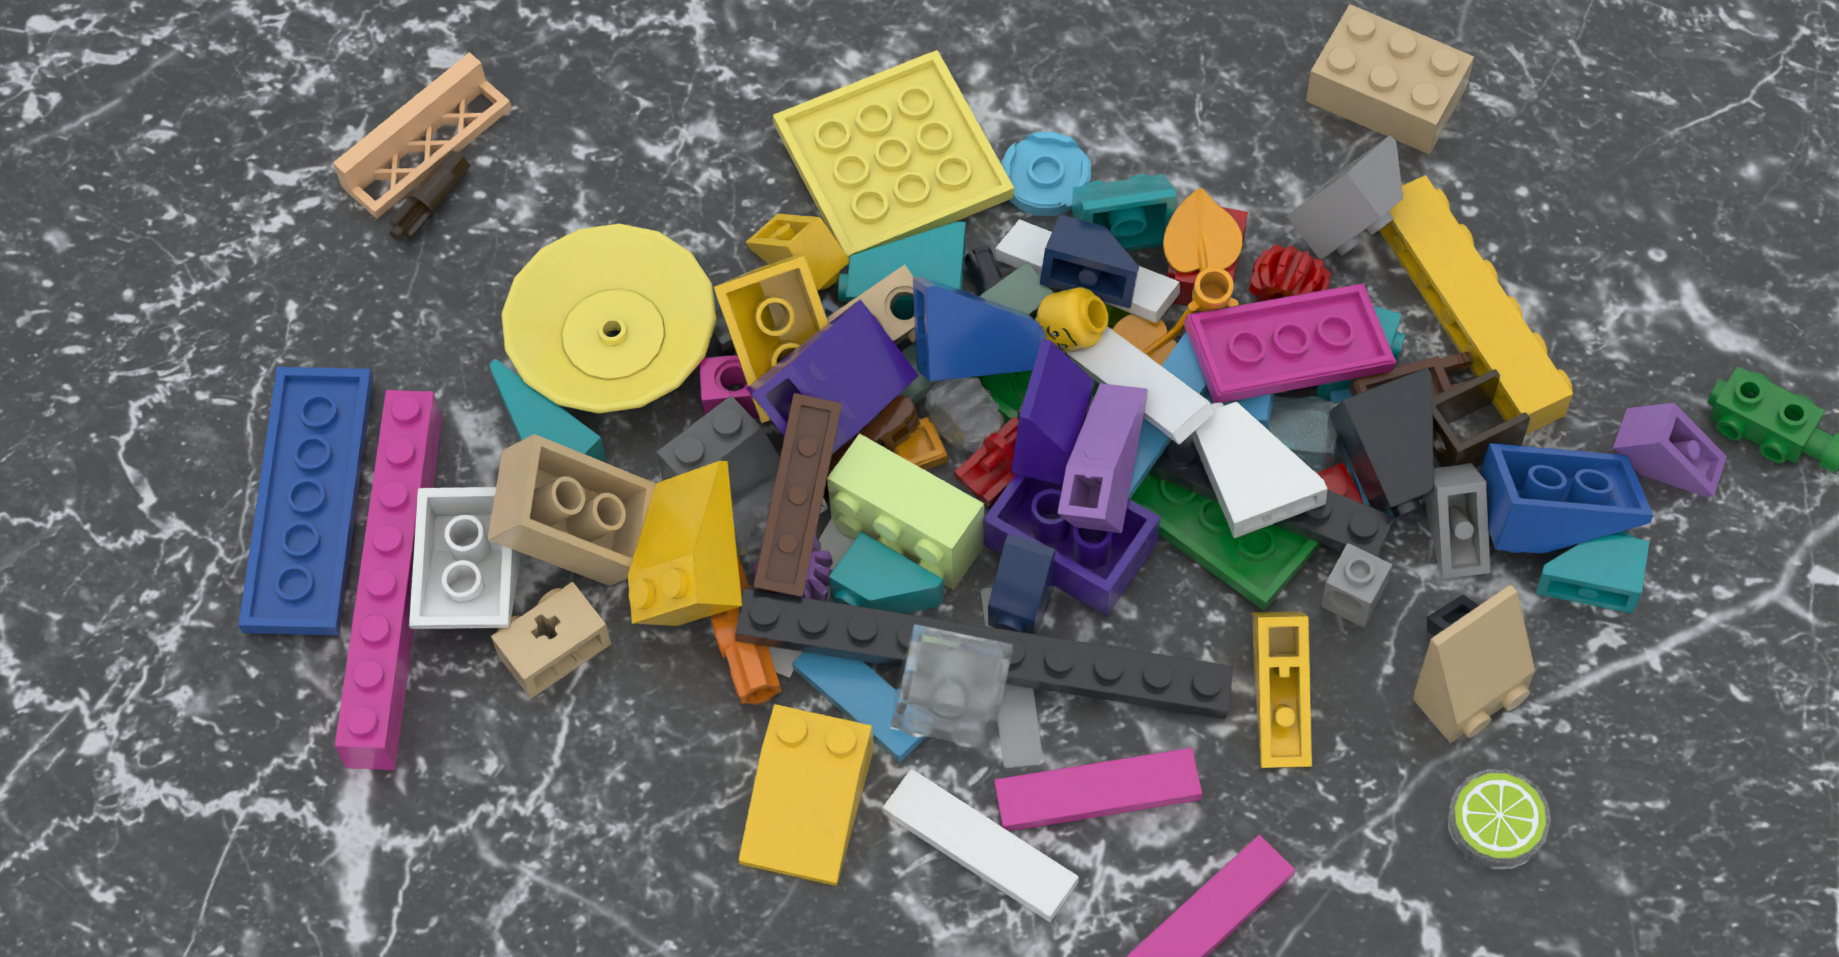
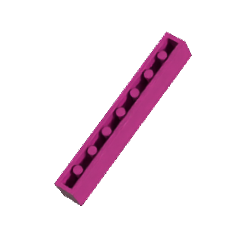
M386 390L335 740V748L346 768L396 769L414 629L410 628L409 621L418 488H433L443 420L433 391Z

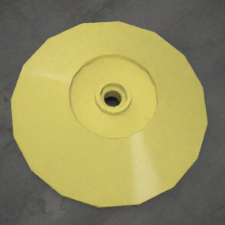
M624 224L578 229L541 248L514 277L501 313L505 352L524 383L559 406L597 414L641 408L679 388L705 358L717 322L712 283L694 255L659 231ZM610 331H620L615 337L606 336Z

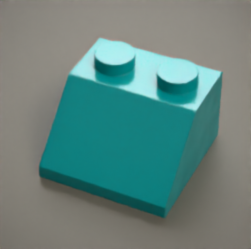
M1139 174L1126 180L1106 183L1092 181L1083 186L1073 187L1072 215L1073 218L1105 226L1126 252L1163 246L1168 223L1176 211L1177 194L1175 187L1164 174L1153 176Z

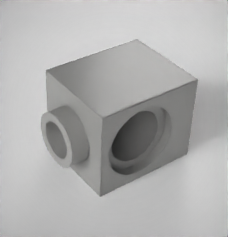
M1347 543L1326 581L1321 607L1365 628L1386 590L1392 564Z

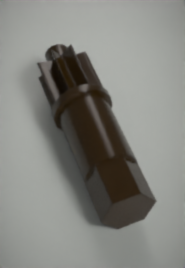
M452 150L439 166H436L414 193H410L406 197L404 204L392 216L389 222L393 226L389 232L393 239L400 241L406 236L411 240L423 224L433 217L436 208L471 166L463 155Z

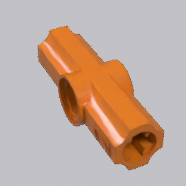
M737 557L742 599L743 589H750L743 564H741L740 558ZM740 607L710 616L722 658H727L730 675L740 703L757 705L770 701L773 696L780 693V683L768 646L735 641Z

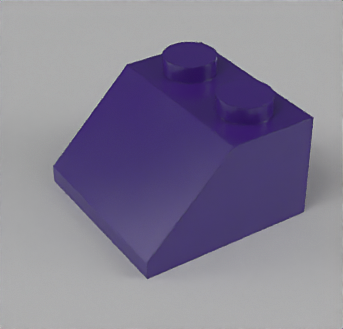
M1041 340L1019 416L1011 473L1063 485L1067 463L1093 402L1091 398L1094 380L1049 340Z

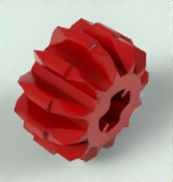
M1273 245L1270 250H1263L1260 257L1256 259L1251 270L1253 273L1250 278L1249 291L1254 296H1257L1256 302L1328 290L1331 273L1326 268H1323L1324 262L1321 259H1314L1309 256V251H1298L1292 245L1287 249L1280 245Z

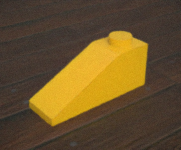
M1302 611L1252 613L1253 662L1261 768L1312 766L1308 616Z

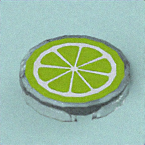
M1485 769L1468 776L1455 790L1447 812L1449 833L1457 848L1465 856H1471L1474 860L1480 861V865L1490 869H1513L1530 862L1544 846L1551 827L1550 806L1541 789L1526 776L1508 769Z

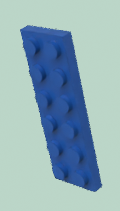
M277 367L239 618V627L242 633L340 635L373 386V375L370 369Z

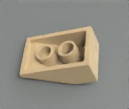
M1511 584L1430 640L1413 700L1450 744L1464 734L1468 738L1474 737L1488 726L1492 720L1490 718L1492 714L1502 707L1507 711L1516 708L1530 694L1528 688L1534 675L1535 667L1518 592Z

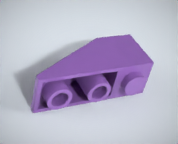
M1099 384L1066 466L1057 513L1074 527L1122 533L1147 401V388Z

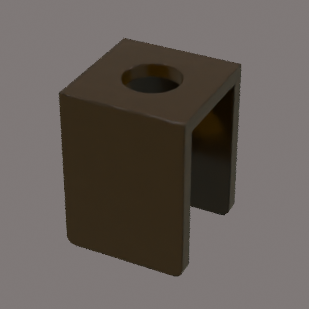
M1497 369L1432 399L1433 456L1441 467L1472 463L1477 468L1483 464L1490 443L1522 445L1530 421V417L1526 412L1463 443L1459 442L1448 424L1492 403L1500 379ZM1437 433L1440 435L1444 443L1445 449L1441 445L1437 437Z

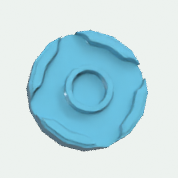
M1035 132L1027 135L1026 140L1020 141L1017 145L1015 142L1007 149L1001 162L1002 167L1014 186V195L1009 201L1021 211L1035 216H1057L1071 211L1073 187L1083 186L1091 182V161L1087 153L1085 155L1074 139L1057 132Z

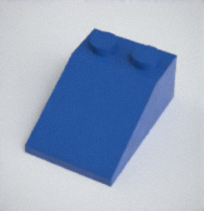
M1489 444L1480 475L1486 481L1488 530L1496 550H1504L1511 553L1529 552L1543 554L1646 525L1652 521L1654 515L1628 455Z

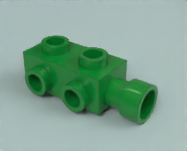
M1737 366L1729 381L1722 378L1719 379L1707 403L1713 406L1709 420L1716 423V429L1722 436L1734 441L1741 440L1744 437L1759 445L1760 453L1775 463H1784L1787 459L1797 464L1802 454L1805 453L1818 460L1819 467L1835 475L1838 473L1839 433L1836 432L1835 435H1832L1818 428L1825 413L1824 409L1816 406L1811 399L1804 395L1792 394L1773 384L1763 374L1749 372Z

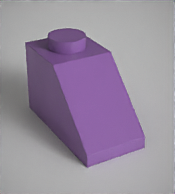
M1675 403L1627 408L1613 449L1619 455H1628L1633 468L1640 475L1704 497L1714 496L1727 458Z

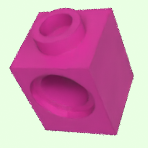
M738 356L704 358L700 362L701 399L704 415L732 396L752 418H759L752 396L746 389L748 384ZM734 384H741L745 386L744 388L738 391L726 390L729 386Z

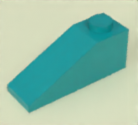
M496 358L489 364L496 389L519 441L536 434L602 462L606 460L602 440L599 435L560 406L525 384L520 376Z

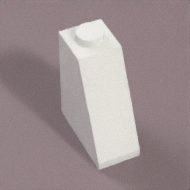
M1233 402L1225 406L1223 403L1211 404L1216 413L1191 434V437L1234 538L1326 504L1327 487L1324 480L1239 403Z

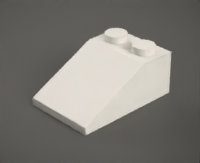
M496 487L418 488L409 621L411 629L510 628L522 553L488 540Z

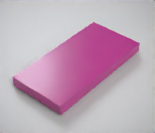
M1364 283L1188 314L1184 321L1186 332L1213 403H1225L1391 372L1396 364Z

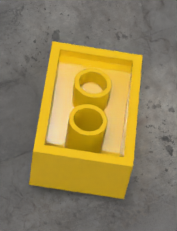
M717 461L656 483L628 572L632 623L679 626L742 606L728 461Z
M774 704L761 749L738 860L739 864L833 886L838 885L874 751L872 725Z

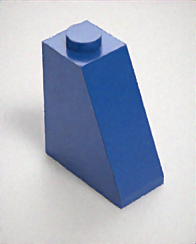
M922 276L913 277L917 371L931 382L1033 370L1041 340H1046L1044 329L1042 326H1039L1038 321L1022 311Z

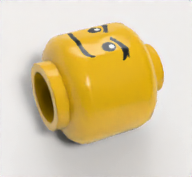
M1077 287L1047 295L1039 305L1036 321L1039 322V326L1043 327L1046 340L1052 341L1061 351L1067 353L1094 346L1107 328L1108 313L1104 302L1092 291L1084 287Z

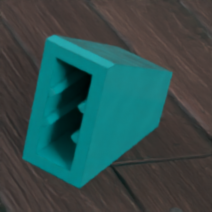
M953 222L850 256L848 274L840 273L838 300L848 304L904 264L913 277L922 276L962 290L966 251L965 222ZM910 296L898 298L892 307L893 315L900 320H908L914 317V298Z

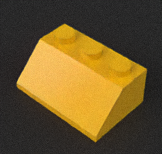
M797 254L714 286L748 387L828 324L805 255ZM752 397L761 423L770 421V418Z

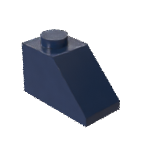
M1060 214L1045 247L1039 284L1063 291L1084 287L1092 291L1103 302L1130 309L1133 303L1139 266L1105 226Z
M1008 534L988 603V625L997 629L1037 635L1054 592V548Z

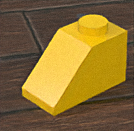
M777 213L745 242L750 250L767 264L797 254L805 255L817 290H824L834 284L840 277L839 271L850 262V259L821 217Z

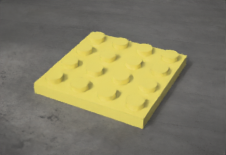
M938 50L773 115L774 126L826 226L849 259L852 255L956 222L1013 198L1014 186Z

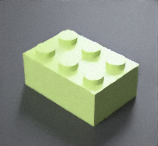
M861 434L857 436L827 478L831 517L835 527L840 532L853 539H856L860 532L865 533L943 579L944 585L953 591L984 547V503Z

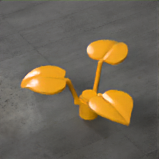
M1197 189L1178 206L1168 223L1163 240L1164 255L1175 271L1185 274L1197 270L1200 272L1194 284L1192 302L1188 305L1187 310L1169 332H1167V328L1161 319L1154 323L1134 314L1122 318L1112 329L1161 366L1177 345V342L1173 339L1184 329V321L1188 314L1238 306V301L1231 298L1234 284L1232 277L1225 269L1232 266L1240 255L1242 248L1241 231L1232 216L1221 208L1204 189Z

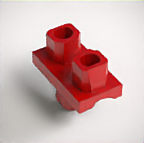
M1015 416L998 432L988 435L983 441L984 445L954 472L955 479L989 508L998 500L1016 475L1011 473L1019 419Z

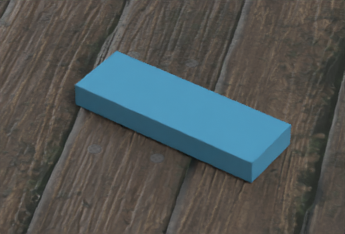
M803 652L792 663L793 670L847 718L854 722L872 725L874 741L899 763L934 730V723L863 661Z

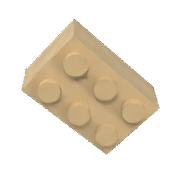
M1349 4L1310 72L1306 102L1387 137L1391 134L1394 140L1430 155L1467 88L1474 56Z
M533 434L502 450L488 540L612 586L628 579V572L656 483Z

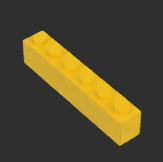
M1426 175L1402 185L1403 199L1389 211L1394 218L1382 227L1379 232L1459 353H1470L1473 364L1469 368L1474 376L1477 378L1494 369H1497L1500 379L1492 403L1503 420L1506 422L1526 412L1530 417L1526 434L1566 416L1573 396L1570 379L1563 370L1556 369L1548 357L1547 347L1542 337L1536 332H1531L1523 320L1522 310L1517 300L1513 296L1506 295L1498 283V276L1494 266L1487 259L1483 260L1474 247L1473 237L1469 229L1464 224H1459L1450 212V205L1444 192L1439 188L1435 189Z

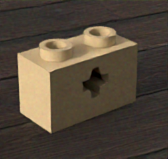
M571 582L562 589L556 588L549 591L540 599L536 607L522 616L511 617L510 628H498L497 633L491 636L498 657L530 699L612 644L605 622L574 582ZM549 634L552 639L549 640L545 635Z

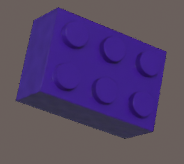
M1016 474L983 519L984 545L1002 555L1008 534L1054 548V586L1103 615L1108 616L1157 545L1161 517L1128 498L1122 533L1074 527L1057 514L1063 485Z

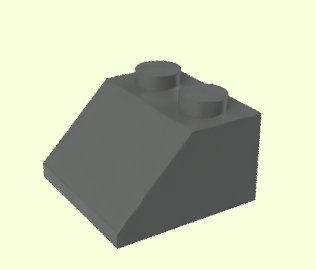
M732 396L728 397L656 452L661 476L664 480L717 461H728L735 532L770 506L780 456L762 427Z

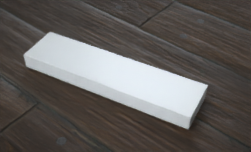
M1019 219L995 248L996 260L1015 268H1020L1028 262L1038 275L1041 276L1044 251L1052 232ZM1139 266L1131 308L1107 302L1104 303L1157 323L1180 294V282Z
M1108 326L1094 346L1067 352L1069 358L1099 384L1147 388L1148 395L1144 418L1177 444L1183 442L1216 413L1207 399Z
M910 769L882 807L884 815L1048 922L1052 921L1079 882V876L913 769Z

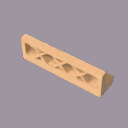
M469 52L333 162L341 187L378 219L421 184L452 150L456 152L461 151L511 110L510 101L486 81L482 63ZM481 93L493 103L484 113H467V104ZM442 125H459L458 134L451 140L433 141L434 131ZM425 152L424 162L418 167L400 168V159L406 154ZM375 180H391L390 190L376 201L363 190Z

